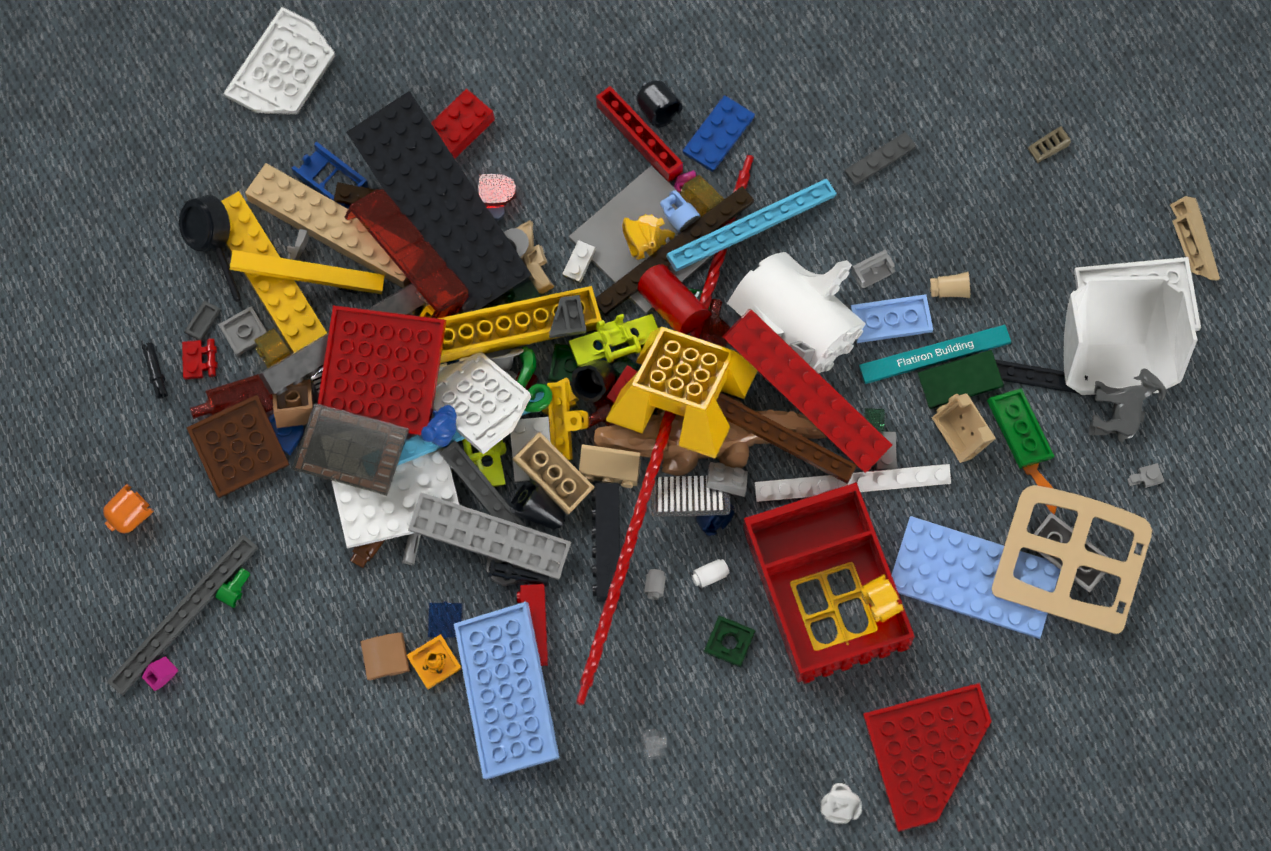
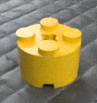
M885 575L862 586L863 589L860 590L861 596L866 605L871 604V613L876 622L879 620L883 622L904 610L902 604L899 605L896 601L899 598L888 579L885 580Z

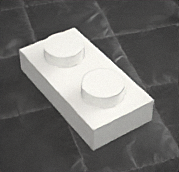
M578 240L563 275L581 283L596 248Z

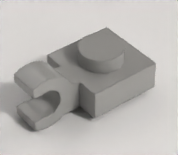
M1158 463L1139 468V474L1130 475V478L1127 479L1129 487L1143 483L1144 488L1164 482Z

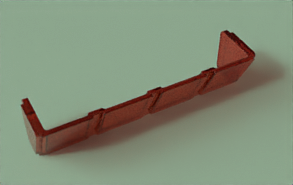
M377 189L352 203L344 218L347 221L358 218L435 310L431 318L438 319L457 314L468 298L469 292L467 287L446 266L444 260L433 247L423 239L422 234L411 221L400 212V208L383 189Z

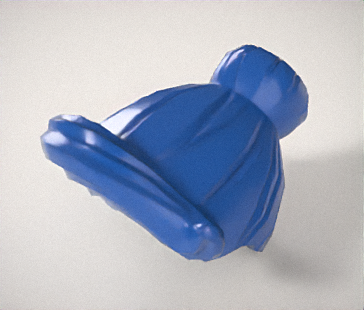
M450 405L441 407L438 412L433 410L434 417L421 431V437L424 441L432 442L440 447L447 446L450 443L453 435L456 433L457 417L455 409Z

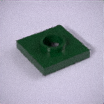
M719 615L704 653L741 668L756 630ZM724 637H735L737 640L736 647L732 650L723 647L722 641Z

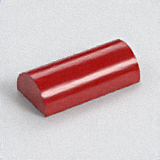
M660 264L651 267L642 275L638 282L639 293L674 331L687 335L712 315L666 265Z

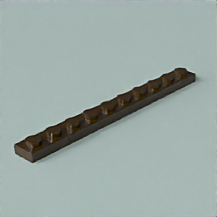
M741 186L595 298L598 308L605 316L638 291V282L648 269L660 264L666 265L668 268L671 266L666 257L667 253L723 227L754 203L752 196Z

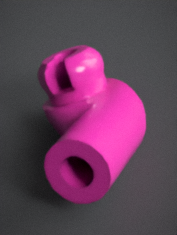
M693 170L677 177L674 188L679 193L686 190L688 182L697 179L695 171Z

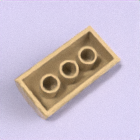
M540 432L512 458L567 515L595 488Z

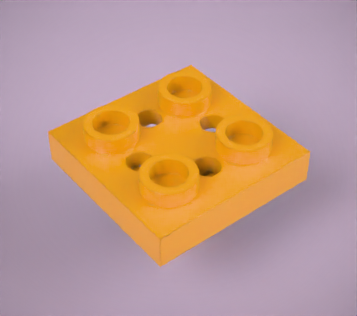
M441 634L407 655L427 690L462 669Z

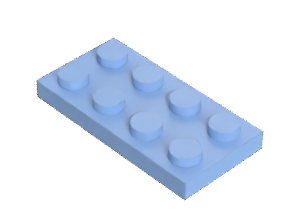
M926 294L851 305V311L866 323L862 329V335L856 339L857 343L933 332Z

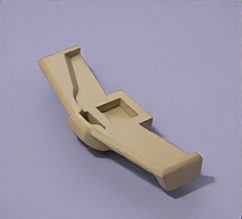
M529 220L516 227L525 232L529 239L528 249L520 258L534 278L529 283L534 292L545 293L553 289L554 285L541 268L542 265L547 263L542 246L536 245L534 247L533 222Z

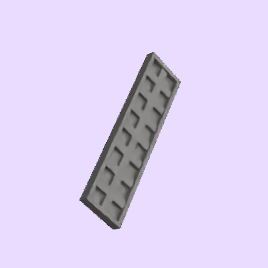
M422 492L420 493L408 531L557 580L560 578L571 545L570 541Z

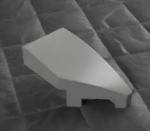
M299 230L295 247L287 246L289 253L287 259H299L309 240L307 230Z

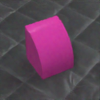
M165 656L149 664L142 678L156 691L173 678L178 669Z

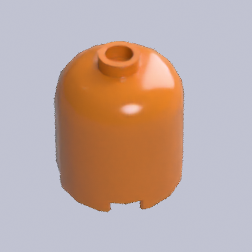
M126 484L104 507L103 515L107 520L105 525L112 532L116 529L120 533H129L154 512L152 508L147 509L150 505L138 492L134 493L130 490L132 487L129 484Z

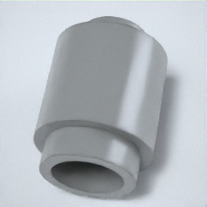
M658 569L649 570V574L646 575L644 594L647 595V598L658 600L659 597H663L666 581L664 571Z

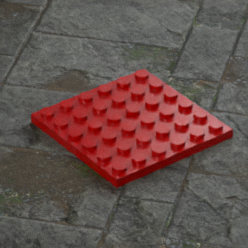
M333 305L317 406L408 430L407 434L421 435L423 427L427 426L432 418L446 320ZM319 418L320 422H325L324 419ZM326 421L327 423L339 424L331 421Z

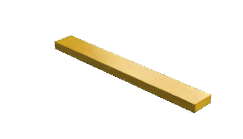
M232 251L230 270L382 294L384 275L242 251Z

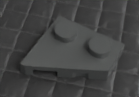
M580 295L561 297L549 332V338L586 333Z

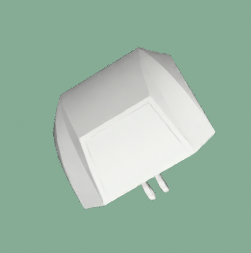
M1166 276L1086 278L1083 284L1071 293L1067 308L1064 331V373L1066 385L1081 395H1096L1094 393L1095 381L1103 382L1106 386L1112 388L1141 385V381L1134 379V377L1139 376L1143 368L1153 373L1166 389L1180 383L1197 342L1188 292L1183 288L1180 290L1174 286Z

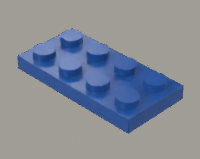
M724 95L682 150V153L714 172L753 120L755 114Z

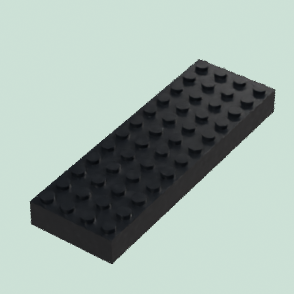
M410 91L346 132L465 313L493 307L534 280L532 274Z

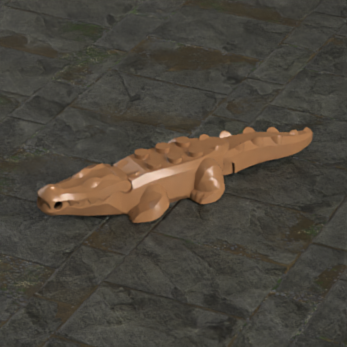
M731 397V399L743 404L739 398ZM658 408V416L651 415L643 433L616 424L599 427L595 430L594 445L597 447L638 452L640 457L651 458L665 410ZM772 409L756 411L805 438H827L802 414L794 411H773ZM676 414L672 422L670 436L664 448L662 472L683 476L695 468L699 459L712 457L679 446L684 416ZM727 420L730 430L716 458L725 466L743 468L748 461L749 447L754 444H769V442Z

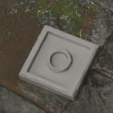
M252 306L218 324L237 357L270 339L269 334Z

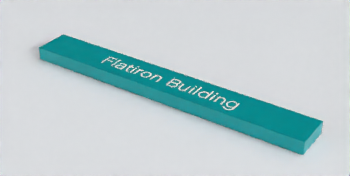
M1001 325L860 364L859 369L864 384L1008 345L1011 344V339L1006 325Z

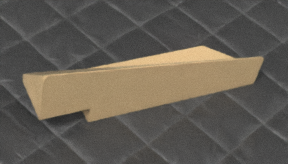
M1185 196L1170 204L1177 217V219L1173 220V224L1185 256L1189 259L1190 270L1192 273L1204 276L1209 280H1220L1196 198Z

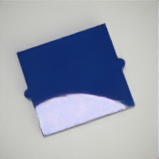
M447 601L444 603H429L428 637H437L441 634L443 639H446V637L456 638L454 624L461 622L462 603H447Z

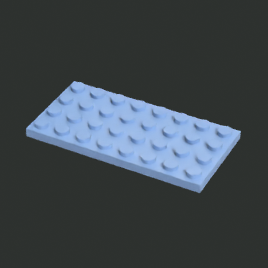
M910 516L892 572V578L899 594L1039 639L1041 637L1048 613L995 597L992 594V585L1003 553V545ZM1020 551L1013 575L1016 579L1048 592H1054L1060 569L1047 559Z
M523 602L455 623L454 628L483 779H489L559 759L529 603Z

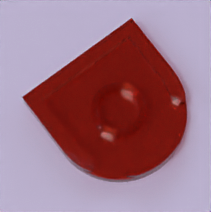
M479 174L478 194L486 207L506 206V203L515 199L516 185L506 175Z

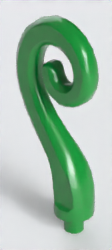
M523 346L521 349H524V352L519 354L523 368L517 382L526 388L536 370L537 362L534 351L528 349L527 346ZM541 383L531 386L528 390L531 395L530 400H534L539 392L544 393V396L539 401H529L524 411L539 412L547 408L553 398L550 387Z

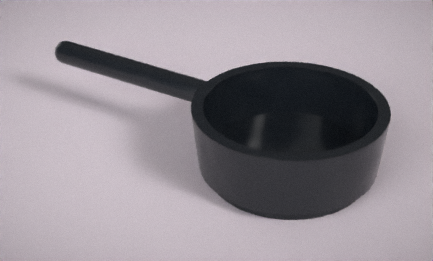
M213 195L191 199L185 203L179 216V228L182 238L195 251L216 252L233 299L239 302L241 296L222 249L226 245L230 234V220L224 204Z

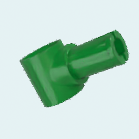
M240 568L231 582L229 581L228 584L224 583L217 591L216 599L235 608L237 605L235 603L242 597L241 588L250 576V573Z

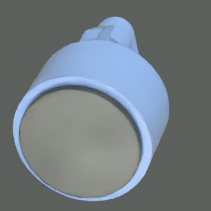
M676 190L670 192V196L660 202L665 216L679 234L701 217L692 204L687 203ZM675 204L678 209L675 210L671 205Z

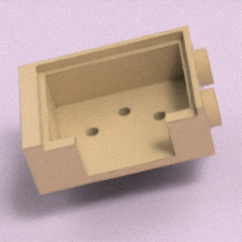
M968 394L953 395L948 399L949 403L939 407L936 410L937 413L932 417L960 463L973 459L996 439Z

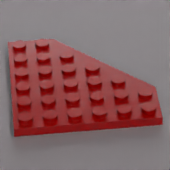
M980 683L863 713L898 832L933 823L939 819L991 723Z

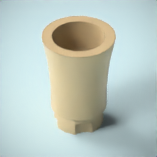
M969 272L941 276L938 279L931 278V297L970 298Z

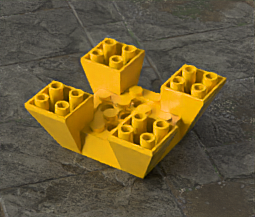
M660 327L650 333L636 360V363L642 364V366L621 389L606 421L643 433L655 407L684 416L679 446L716 459L730 430V425L716 400L721 391L744 399L758 371L734 350Z

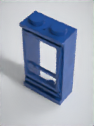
M318 142L314 143L316 151L311 156L307 154L303 156V165L299 169L295 166L292 167L294 176L313 190L333 201L334 196L323 187L338 170L356 182L357 186L369 187L364 177ZM328 162L336 167L320 184L313 180ZM338 203L349 210L354 208L351 205Z

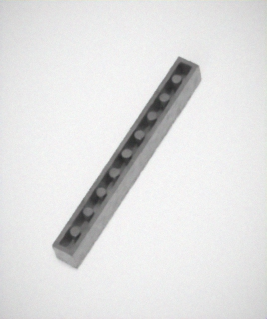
M423 277L367 310L413 315L416 313V308L420 306L425 308L427 305H430L432 303L431 299L435 298V295ZM329 332L258 374L270 394L276 393L280 395L288 390L286 386L291 383L296 385L304 380L303 376L309 373L311 376L320 371L319 367L324 364Z

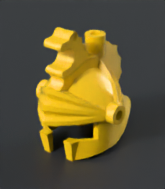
M645 214L639 216V219L636 221L629 218L623 219V234L632 257L637 256L636 260L645 258V251L649 256L660 249L661 245L666 244L665 240L667 237L670 240L674 238L675 232L672 230L660 229V226L665 224L662 217L658 219L652 214Z

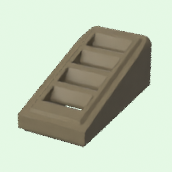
M1059 127L1030 145L1027 149L1036 162L1039 163L1068 147L1071 140L1064 129ZM1051 139H1052L1053 142L1055 143V145H1056L1055 147H1054L1053 144L1050 142ZM1044 143H1045L1046 146L1049 148L1048 151H1047L1046 148L1044 147V145H1043ZM1037 147H1039L1042 151V155H1040V153L1036 149Z

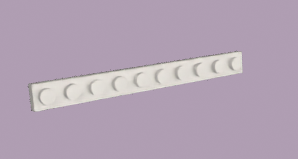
M950 464L868 471L867 473L856 472L852 474L847 484L831 475L755 482L756 502L812 497L857 482L860 492L951 484Z

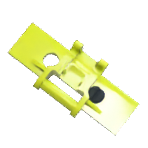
M650 314L625 323L623 322L624 315H617L614 321L605 323L602 320L597 322V332L568 341L578 366L591 360L606 358L611 363L614 359L632 353H640L641 345L646 343L652 331L658 329L653 315ZM593 342H601L603 348L596 350L593 347ZM626 342L629 344V347L611 352V347Z
M463 439L464 452L492 486L506 485L500 458L507 450L503 439L484 454L480 451L473 454L471 443Z

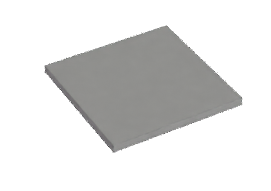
M650 166L569 236V239L575 245L579 240L594 246L596 251L591 261L615 283L650 257L646 251L644 252L645 258L636 260L637 256L632 257L622 230L623 219L629 218L636 221L639 219V216L645 214H652L658 219L662 217L665 224L660 226V229L672 230L675 232V238L679 233L665 216L660 202L669 197L670 192L676 189L653 166ZM675 204L671 205L675 210L678 209ZM669 237L665 240L666 244L671 241ZM714 254L675 272L672 265L669 269L683 283L710 260ZM639 291L629 298L645 315L654 309Z

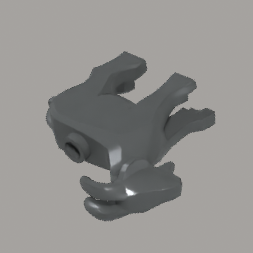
M1146 368L1141 369L1139 376L1134 377V379L1141 381V385L1112 388L1106 386L1103 382L1095 381V401L1114 403L1113 419L1103 421L1099 416L1093 415L1088 435L1115 433L1121 443L1125 439L1132 438L1139 430L1140 422L1143 423L1145 412L1142 411L1143 400L1158 390V400L1163 401L1166 397L1165 386Z

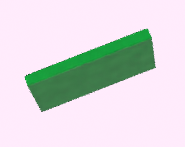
M1022 388L990 397L987 400L1019 469L1054 457Z

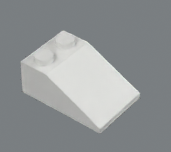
M548 417L519 419L515 429L511 432L512 457L538 432L551 443ZM513 461L515 482L529 481V476Z

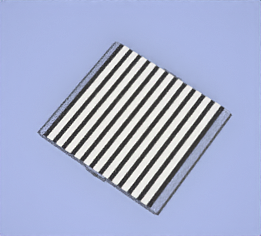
M707 476L655 477V484L651 493V515L653 517L728 515L730 513V493L706 488Z

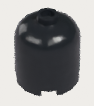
M654 80L643 84L637 94L638 106L651 125H656L657 128L665 127L672 123L673 120L671 118L676 113L680 115L683 109L681 101L662 81Z
M591 360L573 371L572 381L570 382L571 390L578 399L581 398L587 401V403L597 402L613 388L617 381L616 371L606 360Z

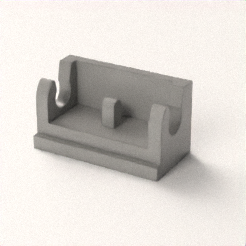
M885 249L854 265L851 273L860 288L864 289L894 274L893 267L895 266Z

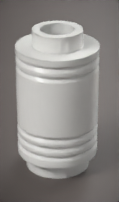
M717 559L693 570L692 580L696 586L699 585L700 588H703L727 577V574L730 573L729 568L723 559Z

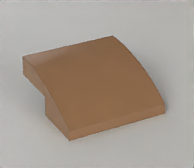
M402 632L361 641L367 680H374L387 675L394 676L410 671Z

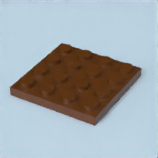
M258 395L186 427L218 498L290 465Z

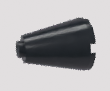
M529 480L530 484L527 486L522 485L512 499L511 503L514 506L513 509L510 508V511L514 515L550 529L561 528L565 523V514L542 487L534 480Z

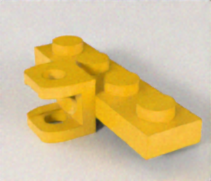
M568 382L547 383L553 394L552 401L548 406L551 444L567 460H572L571 431L583 430L589 427L588 412L584 410L570 411Z

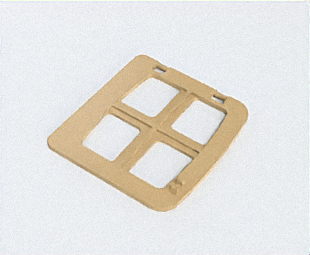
M1037 485L1027 487L1021 493L992 585V594L995 597L1109 633L1119 634L1124 629L1152 536L1151 526L1143 517L1088 497ZM1035 504L1052 505L1078 513L1072 536L1068 543L1063 544L1027 532V526ZM1096 517L1113 523L1134 534L1126 562L1092 553L1085 549V542L1093 518ZM1137 543L1143 545L1141 555L1134 554ZM1021 548H1028L1062 560L1063 564L1054 592L1045 591L1014 577L1013 572ZM1086 566L1120 577L1121 582L1112 607L1093 605L1070 598V591L1078 567ZM1119 601L1126 603L1123 614L1116 612Z

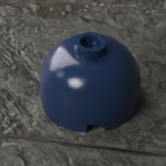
M716 496L717 510H713V497H710L711 510H707V499H704V510H701V502L698 504L696 521L706 535L717 534L716 530L718 528L724 529L731 522L735 514L732 510L734 506L726 499L722 498L723 510H719V496Z

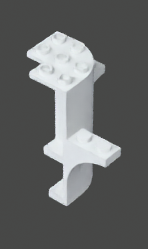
M786 252L777 253L759 262L757 269L754 271L750 270L742 279L727 304L740 316H743L748 309H752L788 345L802 341L815 349V353L810 366L818 374L829 371L833 367V361L841 354H847L852 350V344L862 335V329L866 324L834 296L840 289V283L849 275V269L852 264L847 260L838 262L829 272L815 274L804 269Z

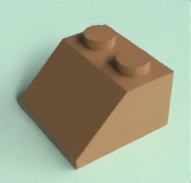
M310 379L303 380L296 385L291 383L286 386L288 390L280 395L272 394L277 428L310 424L314 412Z

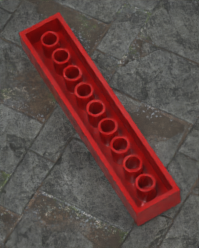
M748 309L722 337L864 473H867L892 446L872 424L752 309Z

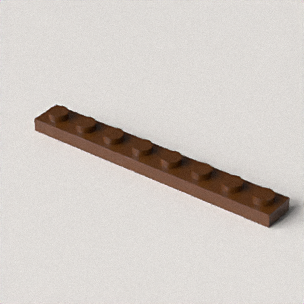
M722 393L719 394L716 402L726 420L846 484L849 482L857 466L856 464Z

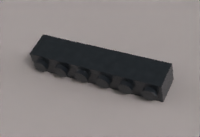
M595 483V490H592V501H595L596 508H592V520H596V527H592V539H596V546H592V558H596V565H592L593 577H596V584H593V596H597V602H606L620 556L619 483Z

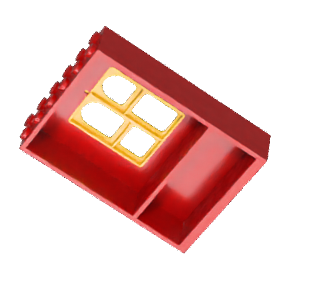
M857 482L744 518L743 531L798 683L802 681L804 684L815 680L814 677L820 675L827 677L834 674L833 671L841 669V671L851 669L854 664L860 663V665L871 662L872 658L879 656V659L891 655L890 652L896 650L903 652L909 649L914 639V633L905 609L883 622L881 620L876 622L871 613V604L866 605L861 596L860 590L863 589L862 586L885 575V580L888 579L899 598L896 601L899 605L902 604ZM844 569L850 570L856 589L838 596L833 595L827 576ZM813 579H818L829 607L826 610L807 615L796 586ZM855 598L861 600L868 618V627L864 632L858 634L851 633L846 629L838 609L840 603ZM831 617L837 628V637L829 644L820 643L813 636L810 624Z

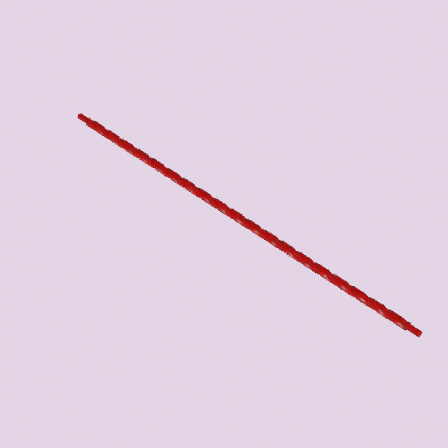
M752 155L746 156L733 193L741 186L746 190L750 178L749 171L754 158ZM734 217L732 220H730V221H729L727 224H725L724 226L735 222V218H736V217ZM727 248L714 254L700 297V302L708 310ZM704 321L693 329L689 336L700 339ZM666 410L643 479L642 488L638 495L634 514L628 527L625 543L609 588L607 600L603 607L598 629L580 683L581 688L576 701L579 705H584L589 687H592L594 673L598 668L602 655L603 644L607 639L611 626L612 615L616 610L620 597L621 586L625 581L630 558L638 539V531L642 526L647 503L653 491L655 476L659 471L664 448L667 445L672 429V422L676 416L675 413Z

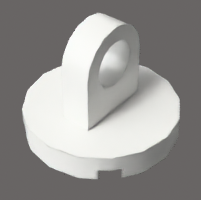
M834 784L831 792L821 800V813L831 822L847 823L850 819H857L861 814L862 802L860 798L851 792V789L845 784Z

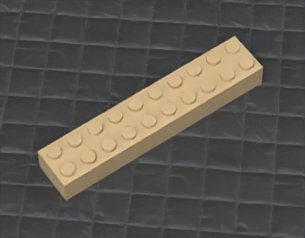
M265 163L245 192L248 201L299 230H307L309 236L371 271L384 275V278L402 288L409 285L426 260L424 251Z

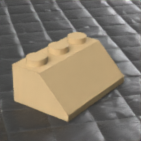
M582 444L579 472L589 482L597 480L602 481V483H619L625 488L637 486L641 466L640 453Z

